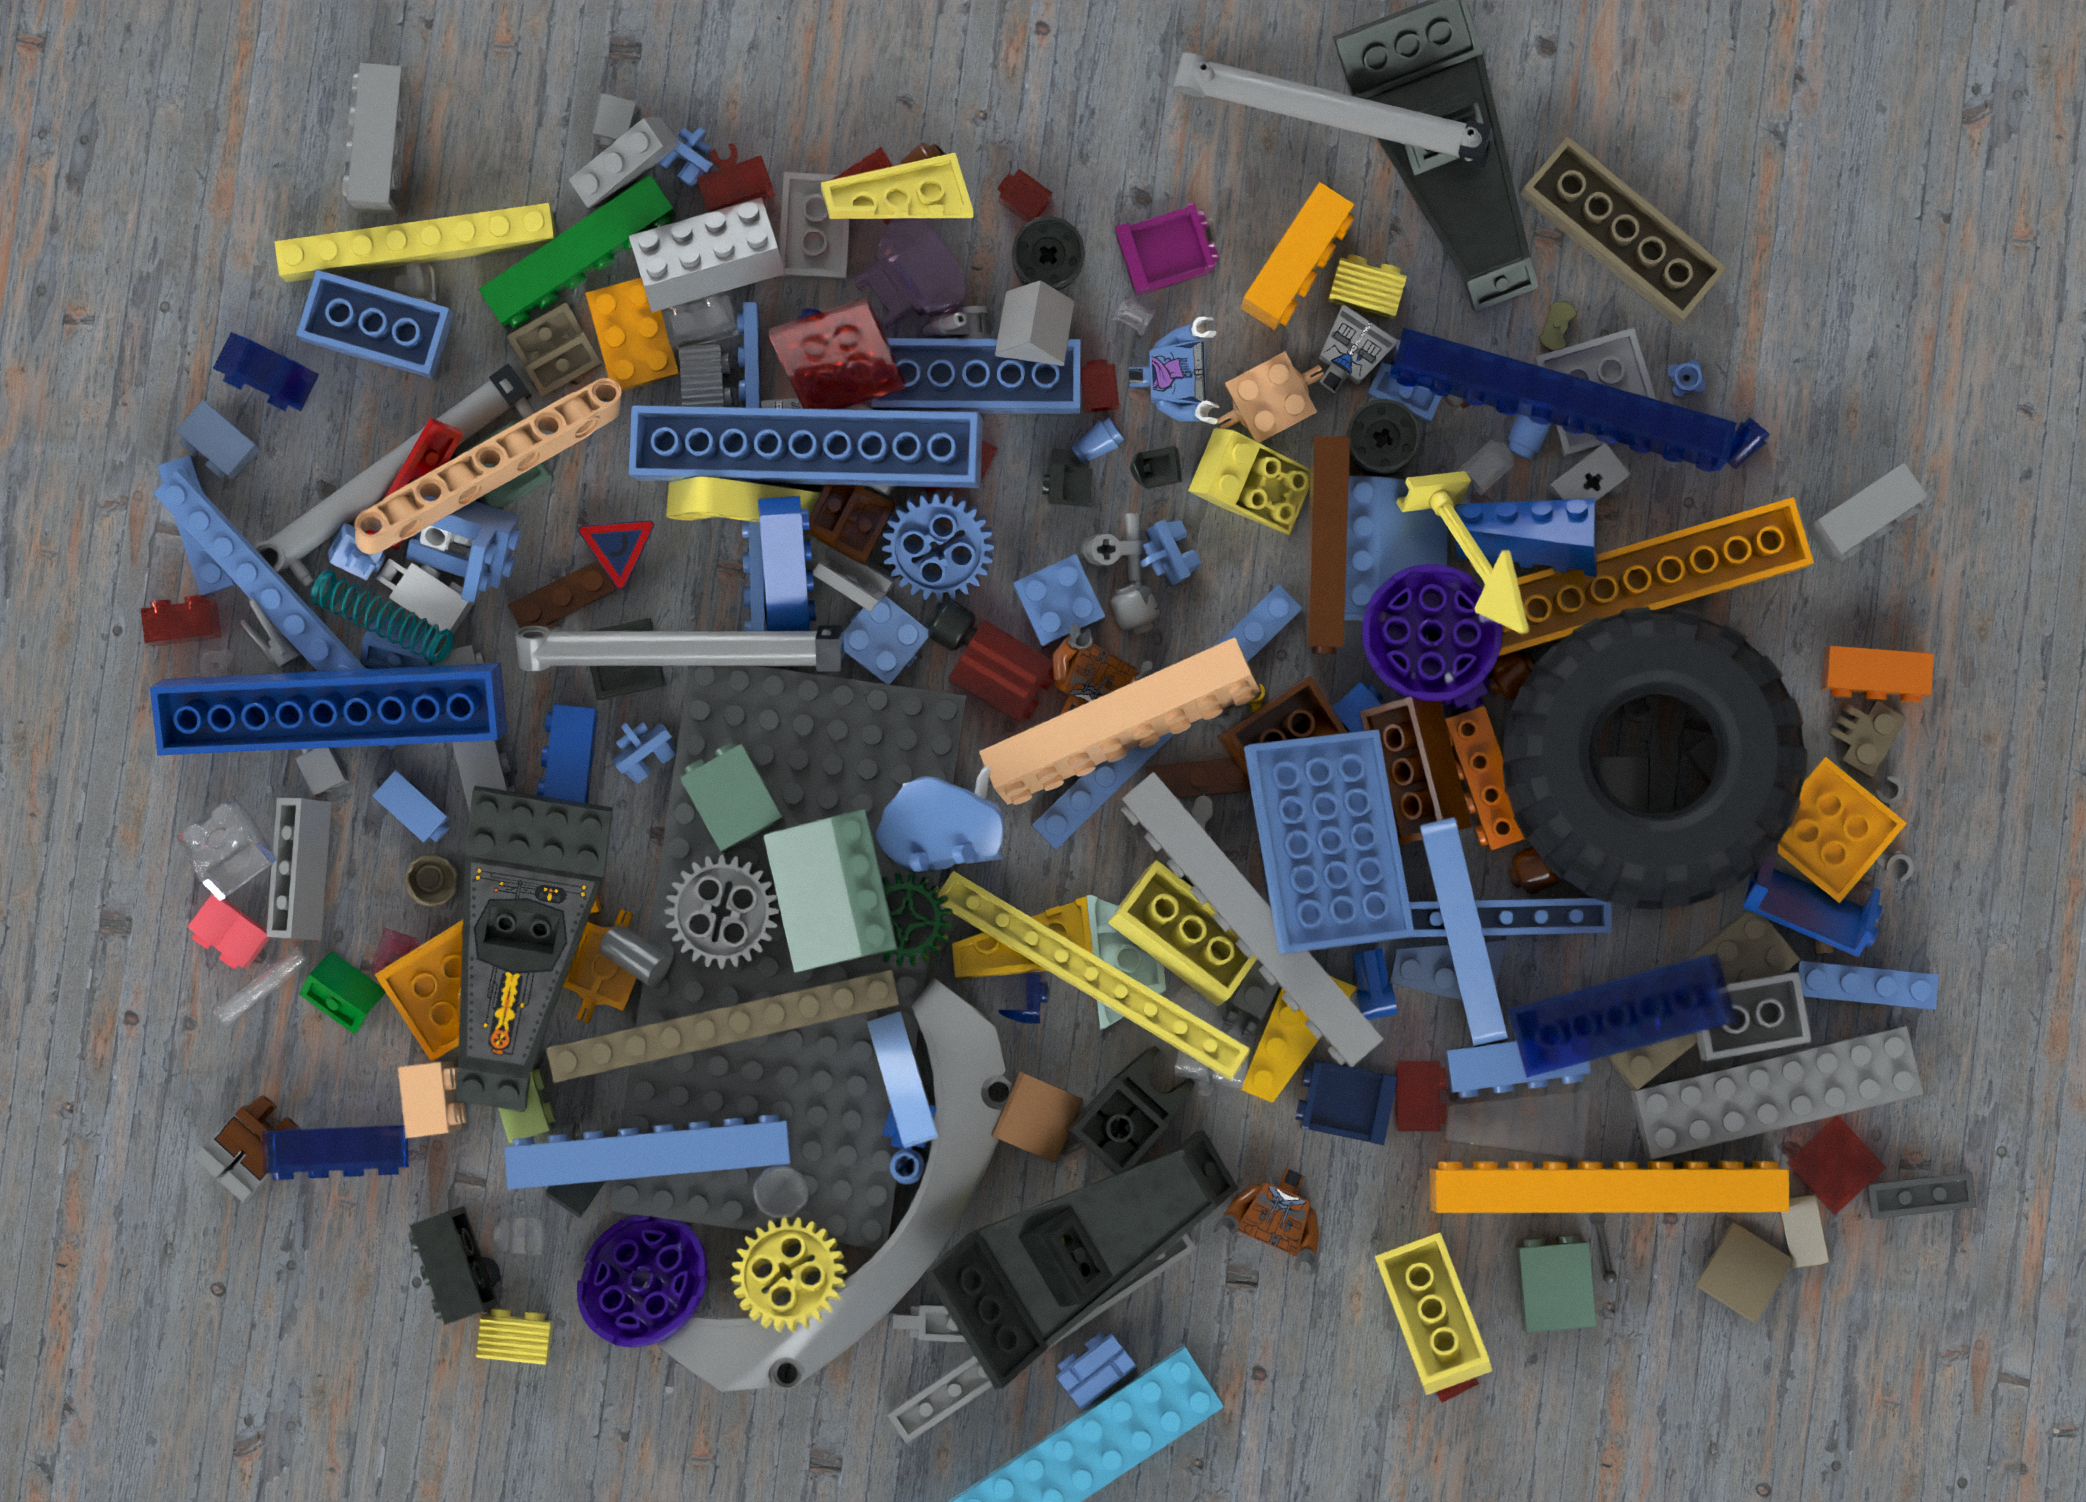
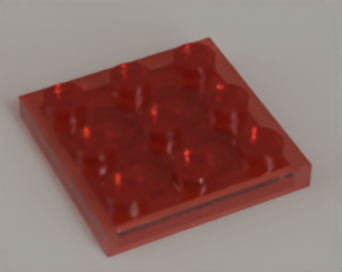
M868 297L769 329V338L803 409L839 410L905 389V379Z

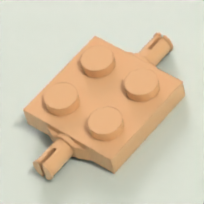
M1286 351L1224 383L1231 398L1233 410L1216 418L1218 419L1217 425L1230 419V421L1219 426V429H1227L1240 422L1248 430L1252 440L1260 443L1317 413L1309 397L1307 386L1322 379L1324 376V372H1321L1314 377H1310L1312 374L1322 370L1320 365L1318 364L1301 374L1294 368Z

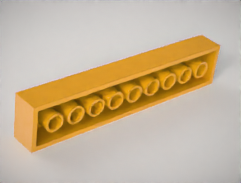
M1794 497L1598 554L1597 577L1585 576L1584 570L1569 568L1568 573L1555 572L1553 568L1517 578L1529 631L1519 633L1502 625V644L1498 658L1517 651L1522 652L1565 639L1574 629L1595 618L1600 620L1621 613V610L1649 607L1650 610H1665L1814 564Z
M1768 1160L1752 1161V1167H1744V1162L1717 1161V1167H1709V1163L1703 1161H1682V1167H1673V1162L1647 1161V1167H1638V1162L1612 1161V1168H1603V1162L1578 1161V1168H1568V1162L1543 1161V1168H1533V1162L1508 1161V1168H1498V1162L1473 1161V1168H1463V1163L1459 1161H1438V1168H1430V1210L1436 1213L1789 1212V1169L1779 1168V1162Z

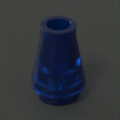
M1748 417L1744 423H1739L1729 444L1720 457L1734 469H1737L1741 463L1767 444L1765 440L1770 434L1757 422Z

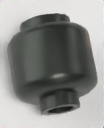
M948 600L944 604L938 602L925 623V626L929 627L928 637L950 651L959 649L962 644L968 647L978 632V629L973 627L976 621L975 614L954 600Z

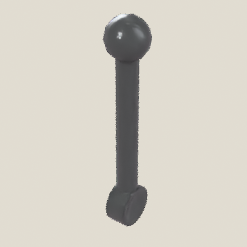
M1594 1212L1591 1216V1221L1597 1227L1605 1267L1603 1279L1606 1283L1612 1284L1616 1281L1617 1275L1612 1271L1603 1223L1606 1217L1602 1212Z

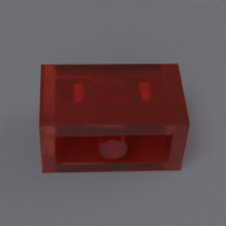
M1395 1061V1076L1398 1077L1395 1089L1396 1131H1440V1124H1446L1447 1119L1446 1103H1440V1089H1446V1068H1440V1061Z

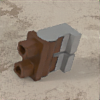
M265 1095L260 1096L250 1105L242 1106L211 1141L193 1157L215 1178L223 1177L219 1182L242 1202L249 1201L286 1155L295 1147L292 1142L301 1130V1127L289 1117H285L276 1128L270 1125L266 1119L277 1107ZM243 1154H245V1155L239 1160V1162L230 1170V1168L238 1161V1159H239Z

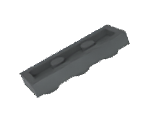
M1972 1172L1866 1184L1870 1219L1977 1207Z

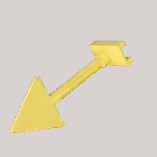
M1460 471L1407 477L1405 484L1409 488V492L1406 497H1399L1396 501L1400 510L1408 512L1433 509L1436 515L1442 517L1484 581L1485 587L1475 606V612L1519 633L1528 632L1529 628L1510 551H1501L1494 568H1492L1453 508L1456 504H1461L1470 485L1471 479L1467 473Z

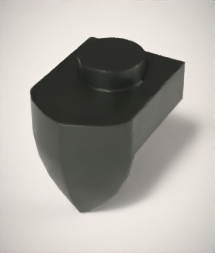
M1171 446L1138 452L1132 458L1130 472L1134 479L1147 489L1182 482L1179 450L1177 447Z

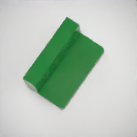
M329 952L308 975L299 995L355 1035L363 1026L370 1011L384 997L386 992L383 987L336 953Z

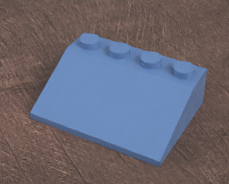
M1349 476L1344 620H1363L1366 607L1374 592L1395 573L1423 564L1447 566L1448 527L1442 517L1436 515L1433 509L1402 512L1396 504L1399 497H1406L1409 492V488L1405 484L1406 480L1386 477Z

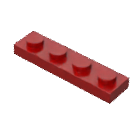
M430 418L385 498L449 462L463 437L461 430ZM367 530L365 533L373 535L378 533V531ZM403 540L390 547L398 550Z

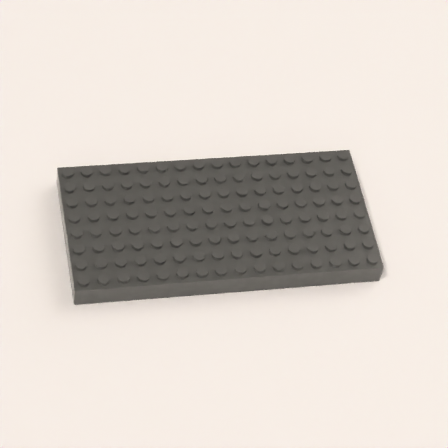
M689 666L649 935L650 943L674 959L659 989L651 988L644 982L642 983L636 1028L888 970H893L901 1005L630 1066L621 1129L639 1127L640 1134L654 1133L653 1126L674 1124L675 1131L689 1130L688 1123L709 1121L710 1128L724 1126V1119L745 1118V1124L759 1123V1116L780 1114V1121L788 1120L792 1163L613 1180L609 1211L756 1231L755 1228L759 1227L765 1233L769 1231L768 1221L770 1220L778 1228L781 1227L783 1217L788 1219L791 1226L794 1225L797 1217H800L804 1223V1228L811 1221L817 1225L816 1233L824 1228L829 1233L826 1241L835 1239L840 1244L880 1249L890 1238L898 1183L891 1174L890 1162L894 1154L902 1149L892 1146V1138L882 1135L891 1103L867 1021L901 1011L911 1047L916 1057L920 1026L912 1005L926 987L929 961L925 962L921 954L915 955L917 965L911 966L909 956H904L903 965L899 967L896 966L897 955L892 954L890 961L886 963L883 961V956L886 952L794 973L780 911L779 914L770 916V921L776 923L778 927L767 928L766 933L771 936L772 941L761 939L759 942L764 950L763 953L755 949L750 950L752 955L751 962L746 960L743 955L739 956V967H735L731 959H727L724 969H720L718 959H714L711 966L706 967V956L702 955L699 960L694 962L692 961L693 949L686 953L681 952V948L685 944L684 940L672 941L678 930L677 928H667L666 925L674 921L675 918L672 915L665 914V910L674 908L675 903L669 901L666 897L669 895L677 896L679 891L672 886V883L676 882L683 885L685 880L680 873L681 871L692 875L694 873L693 862L704 868L706 867L705 857L709 856L715 865L718 864L720 855L725 856L728 865L731 864L735 856L739 857L740 868H743L746 863L751 862L750 874L753 875L762 870L764 874L759 882L761 884L771 882L773 885L766 893L767 895H777L763 835L860 810L867 811L882 878L887 877L890 884L894 885L897 884L895 873L900 872L902 883H908V875L911 871H907L897 865L883 851L877 841L876 831L886 806L896 797L904 783L920 777H935L955 785L967 701L966 695L761 666ZM733 742L735 747L740 744L745 747L784 819L722 853L680 777L686 775L684 768L700 759L704 763L717 757L715 754L716 750ZM942 870L914 872L916 877L914 884L919 885L923 876L929 878L928 884L925 887L927 890H930L935 884L940 886ZM706 881L702 884L700 893L705 900H713L719 894V886L715 881ZM731 881L726 883L721 907H714L713 913L718 915V921L712 935L713 942L718 941L722 919L731 916V910L726 908L733 886ZM747 889L738 891L734 897L735 905L739 909L749 908L753 903L752 893ZM905 890L897 891L887 897L889 911L899 909ZM939 891L936 894H934V897L936 899L938 898ZM915 892L914 909L916 913L921 916L935 918L934 909L930 901L922 894ZM778 899L769 903L770 908L780 910ZM907 901L906 910H904L903 915L891 916V919H895L897 924L901 923L899 928L903 929L902 938H904L905 929L908 928L909 924H915V922L924 923V920H917L915 915L910 916L912 911L909 910V901ZM704 914L695 916L691 923L692 930L696 934L706 933L710 927L709 918ZM738 923L730 924L725 931L726 939L730 943L740 942L744 937L743 927ZM893 925L895 938L897 942L898 933L896 927ZM923 927L914 929L910 933L907 949L924 943L931 935L933 929ZM931 947L926 950L929 957L931 953Z

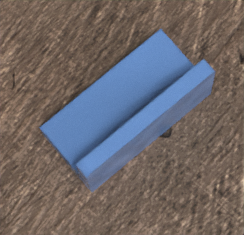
M378 614L368 626L370 629L376 628ZM381 615L379 626L387 616ZM391 617L388 619L386 624L379 629L380 634H387L388 625ZM394 618L391 631L397 625L399 619ZM403 620L398 629L390 635L394 641L399 640ZM406 623L402 637L406 634L412 623ZM417 624L414 625L410 634L402 640L404 646H410L411 636ZM419 626L414 637V642L422 633L424 626ZM427 627L422 639L413 647L416 652L422 651L425 635L430 628ZM435 629L431 631L427 639L425 648L430 644V642L434 638V635L436 633ZM366 630L363 636L360 663L362 665L376 669L431 666L430 661H426L422 654L414 655L411 648L407 650L402 649L399 643H390L388 637L381 638L376 631L369 632ZM429 650L425 652L426 657H428Z

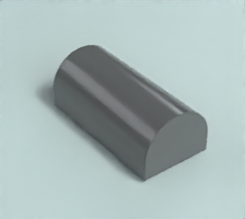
M617 925L612 927L604 935L600 944V952L603 956L654 989L660 988L674 959L626 926Z

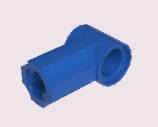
M1383 948L1354 953L1353 962L1359 986L1357 998L1360 1012L1367 1020L1397 1015L1395 995L1392 984H1389Z

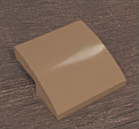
M1020 1072L992 1136L1056 1163L1069 1134L1066 1129L1074 1122L1083 1099Z

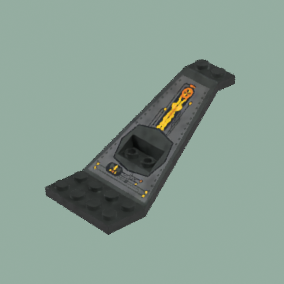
M476 785L473 788L465 853L459 1058L455 1101L525 1111L533 1066L606 872L613 807ZM501 918L510 919L512 925H504L501 922ZM542 923L546 926L547 930L539 931L535 924Z

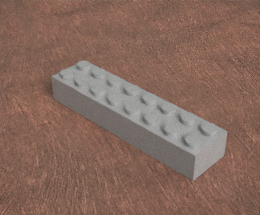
M1907 1026L1888 1028L1641 1087L1638 1090H1630L1645 1156L1648 1159H1656L1924 1094Z

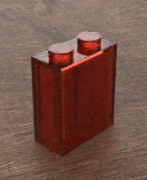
M984 619L948 677V681L1020 724L1023 717L1030 720L1040 702L1036 701L1035 697L1041 687L1048 690L1055 679L1052 670L1053 660Z

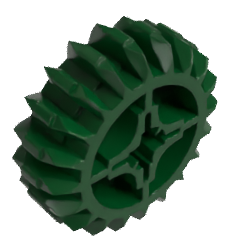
M900 872L895 873L897 884L891 885L887 877L882 878L883 884L886 887V898L897 891L905 890L901 906L895 911H890V916L897 917V915H903L904 910H906L907 901H909V910L912 911L910 916L915 915L917 920H924V923L915 922V924H909L908 928L905 929V936L902 938L903 929L899 928L901 923L897 924L895 919H891L898 933V949L887 951L883 956V961L888 963L892 954L897 955L896 966L899 967L903 965L904 956H909L911 966L917 965L915 957L917 954H921L925 962L930 961L926 950L931 947L935 953L939 954L941 949L934 944L937 938L943 942H948L949 940L948 936L940 933L941 928H953V923L943 922L942 917L952 915V909L941 910L940 907L941 904L949 900L947 895L936 899L934 894L939 891L940 886L935 884L930 890H927L925 887L928 884L929 878L923 876L919 885L914 884L916 878L914 872L909 873L908 883H902ZM915 892L922 894L930 901L934 909L935 918L921 916L916 913L914 909ZM920 927L933 929L931 935L924 943L907 949L910 933L914 929Z

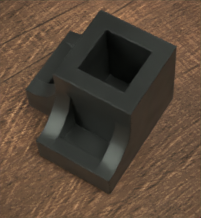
M1053 448L1051 474H1044L1042 495H1049L1048 504L1090 507L1093 469L1080 468L1073 465L1067 457L1066 449Z

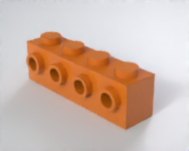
M1485 706L1445 719L1459 778L1463 780L1467 791L1464 797L1468 813L1475 814L1479 825L1474 827V832L1480 847L1486 845L1489 852L1524 840L1525 838L1514 820V813L1508 794L1505 792L1502 770L1503 756Z

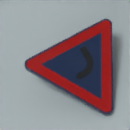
M651 520L580 526L578 532L616 588L623 590L655 525Z

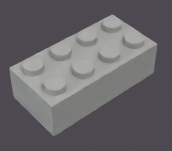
M360 63L359 73L353 74L352 92L357 94L356 107H351L349 111V127L354 129L352 141H347L346 162H350L349 175H344L342 193L343 196H347V201L357 213L399 216L411 80L401 66Z
M762 197L629 236L651 312L785 274Z

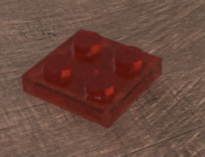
M1839 1116L1833 1118L1786 1162L1833 1215H1836L1886 1169L1881 1161Z

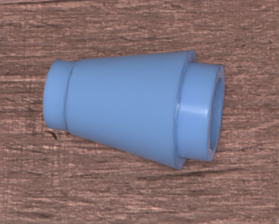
M1108 417L1104 421L1100 419L1077 444L1072 446V450L1081 463L1084 464L1088 460L1090 461L1119 448V443L1124 441L1125 438L1113 420Z
M902 1149L896 1152L890 1162L892 1176L903 1184L916 1182L926 1169L925 1161L918 1152L912 1149L911 1151ZM912 1161L915 1162V1166L913 1167V1173L909 1169V1165Z

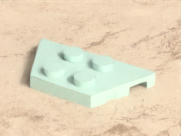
M1087 895L1093 955L1158 994L1166 991L1164 966L1107 923L1119 905L1106 902L1093 895ZM1097 1000L1100 1029H1106L1124 1017Z

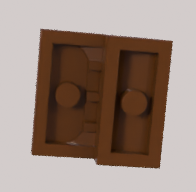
M825 485L809 515L810 530L806 531L832 549L865 566L895 508V503L864 489L865 485Z

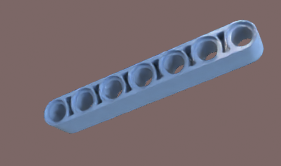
M1452 817L1420 825L1473 1045L1475 1047L1508 1039L1455 818Z

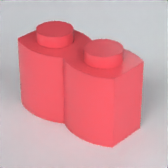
M215 893L210 895L188 925V928L194 932L191 936L194 941L206 949H209L211 945L222 953L219 959L235 970L238 966L249 968L271 938L266 937L267 930L244 914L228 900Z

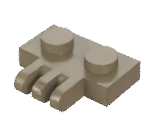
M1879 701L1873 703L1867 714L1846 704L1843 711L1854 717L1851 722L1839 716L1836 723L1846 728L1847 731L1843 733L1839 729L1832 727L1829 735L1848 745L1846 752L1840 760L1841 762L1868 778H1873L1907 718Z

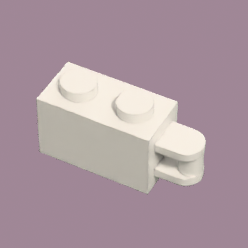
M388 559L376 577L377 580L393 590L389 596L390 599L410 612H415L419 618H427L430 625L438 624L439 631L449 629L453 632V635L474 604L461 599L463 588L452 581L448 587L437 580L441 573L429 565L422 564L419 568L411 563L406 570L391 559ZM397 571H400L404 575L396 586L391 583V580Z

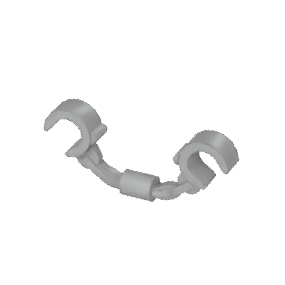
M1888 776L1884 779L1895 786V796L1888 799L1878 790L1874 791L1873 796L1890 808L1894 807L1895 803L1902 798L1904 788L1899 779ZM1900 851L1893 852L1892 856L1882 853L1877 858L1876 863L1883 867L1884 871H1888L1895 860H1902L1905 863L1906 871L1898 879L1899 882L1909 879L1914 872L1913 861L1909 856L1902 854Z

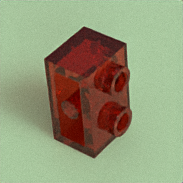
M205 595L185 597V603L171 605V600L150 602V608L141 609L144 642L154 647L221 638L217 603L206 600Z

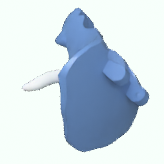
M987 766L981 770L977 777L974 793L935 777H920L904 783L896 797L886 806L876 831L877 841L883 851L897 865L911 872L937 871L952 867L956 863H981L1002 859L1001 845L1005 829L1003 814L997 804L985 800L988 791L990 767Z

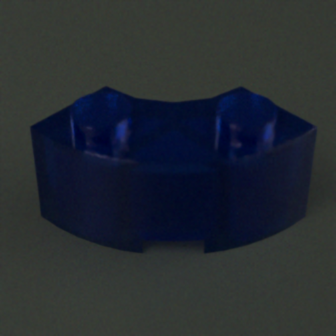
M233 332L230 333L213 367L214 370L225 375L222 381L239 390L245 385L268 396L267 403L284 412L288 406L302 411L319 376L318 373L298 362Z

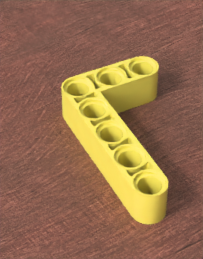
M694 477L669 482L666 517L688 521L720 517L760 523L758 499L800 496L801 509H808V514L810 515L821 493L720 478Z

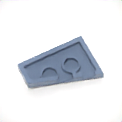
M1507 940L1485 942L1495 986ZM1449 945L1396 949L1389 983L1462 1001Z

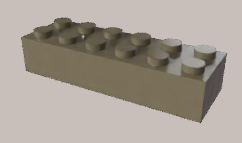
M1569 136L1563 140L1519 195L1677 327L1727 269L1724 264Z
M1744 910L1588 1036L1631 1090H1638L1697 1043L1688 991L1785 973L1800 959L1767 918Z

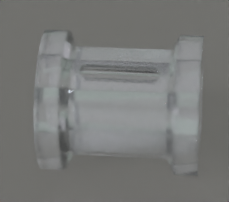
M1126 294L1113 316V321L1116 323L1122 321L1136 329L1138 335L1143 337L1154 320L1157 310L1154 308L1149 310L1134 302L1131 295Z

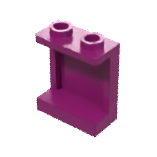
M1194 202L1187 204V207L1130 226L1129 223L1115 226V236L1135 297L1214 272V262L1219 261L1218 253L1213 241L1207 243L1204 230L1208 229L1206 216L1203 209H1196Z

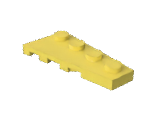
M956 153L821 182V191L830 219L973 218V208Z

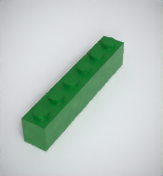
M648 175L478 290L505 329L510 325L512 328H516L529 319V312L538 306L541 309L550 306L558 299L556 294L567 287L572 290L580 286L587 280L586 274L595 268L598 271L605 269L616 260L614 256L622 250L626 249L627 252L633 250L629 238L630 235L671 224L673 222L671 217L676 215L652 176Z

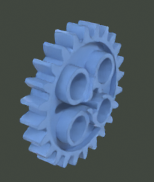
M938 489L935 490L933 499H929L926 493L922 491L919 503L910 496L907 500L908 509L898 505L896 513L899 518L895 516L889 517L888 524L892 528L884 529L883 537L890 541L883 542L882 550L891 553L885 556L884 564H895L890 571V576L901 574L899 586L903 587L908 583L912 584L911 595H914L921 589L924 590V600H927L931 592L936 593L938 602H941L943 593L948 592L952 600H955L957 589H960L967 595L970 589L968 582L979 586L981 579L978 574L987 576L989 568L984 563H992L994 555L987 551L994 549L995 541L986 538L992 535L993 529L992 527L982 528L987 521V516H975L978 509L977 504L966 508V496L955 502L953 501V491L948 493L946 499H941ZM940 517H946L952 521L953 526L942 529L936 525L935 520ZM959 530L965 531V534L953 537ZM911 534L919 535L923 539V543L913 546L906 541V537ZM935 541L938 545L945 543L944 550H941L938 546L931 549L933 542ZM957 546H965L971 551V554L967 557H960L954 553L953 549ZM925 553L920 560L916 562L912 560L913 557H918ZM928 563H936L941 567L942 571L937 574H931L925 570L924 566Z

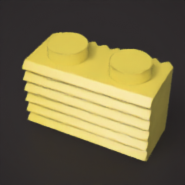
M1349 254L1347 259L1340 257L1328 302L1342 306L1344 304L1351 309L1394 320L1407 276L1400 274V268L1389 264H1381V267L1377 268L1367 265L1368 260L1357 255Z
M490 1308V1314H482L480 1317L476 1358L546 1365L549 1363L554 1321L545 1320V1313L525 1312L524 1317L511 1316V1310Z

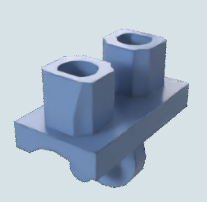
M699 127L694 133H691L686 128H683L678 136L685 140L687 144L685 145L676 138L680 145L660 160L657 165L667 170L675 158L679 157L686 164L677 175V178L691 189L700 183L704 177L710 179L715 172L712 168L713 164L695 152L699 150L704 155L710 152L712 147L703 141L707 131Z
M1165 519L1144 531L1149 540L1148 543L1143 545L1148 557L1140 561L1142 568L1152 565L1157 577L1165 574L1170 587L1180 584L1191 576V572L1201 566L1197 552L1192 549L1181 554L1176 544L1187 537V531L1181 520L1166 523Z
M626 722L621 726L626 735L616 742L623 751L615 756L612 761L621 774L626 773L633 781L640 783L651 773L648 766L642 760L643 758L654 752L663 764L676 755L675 747L670 740L672 736L662 722L650 731L644 722L634 729Z

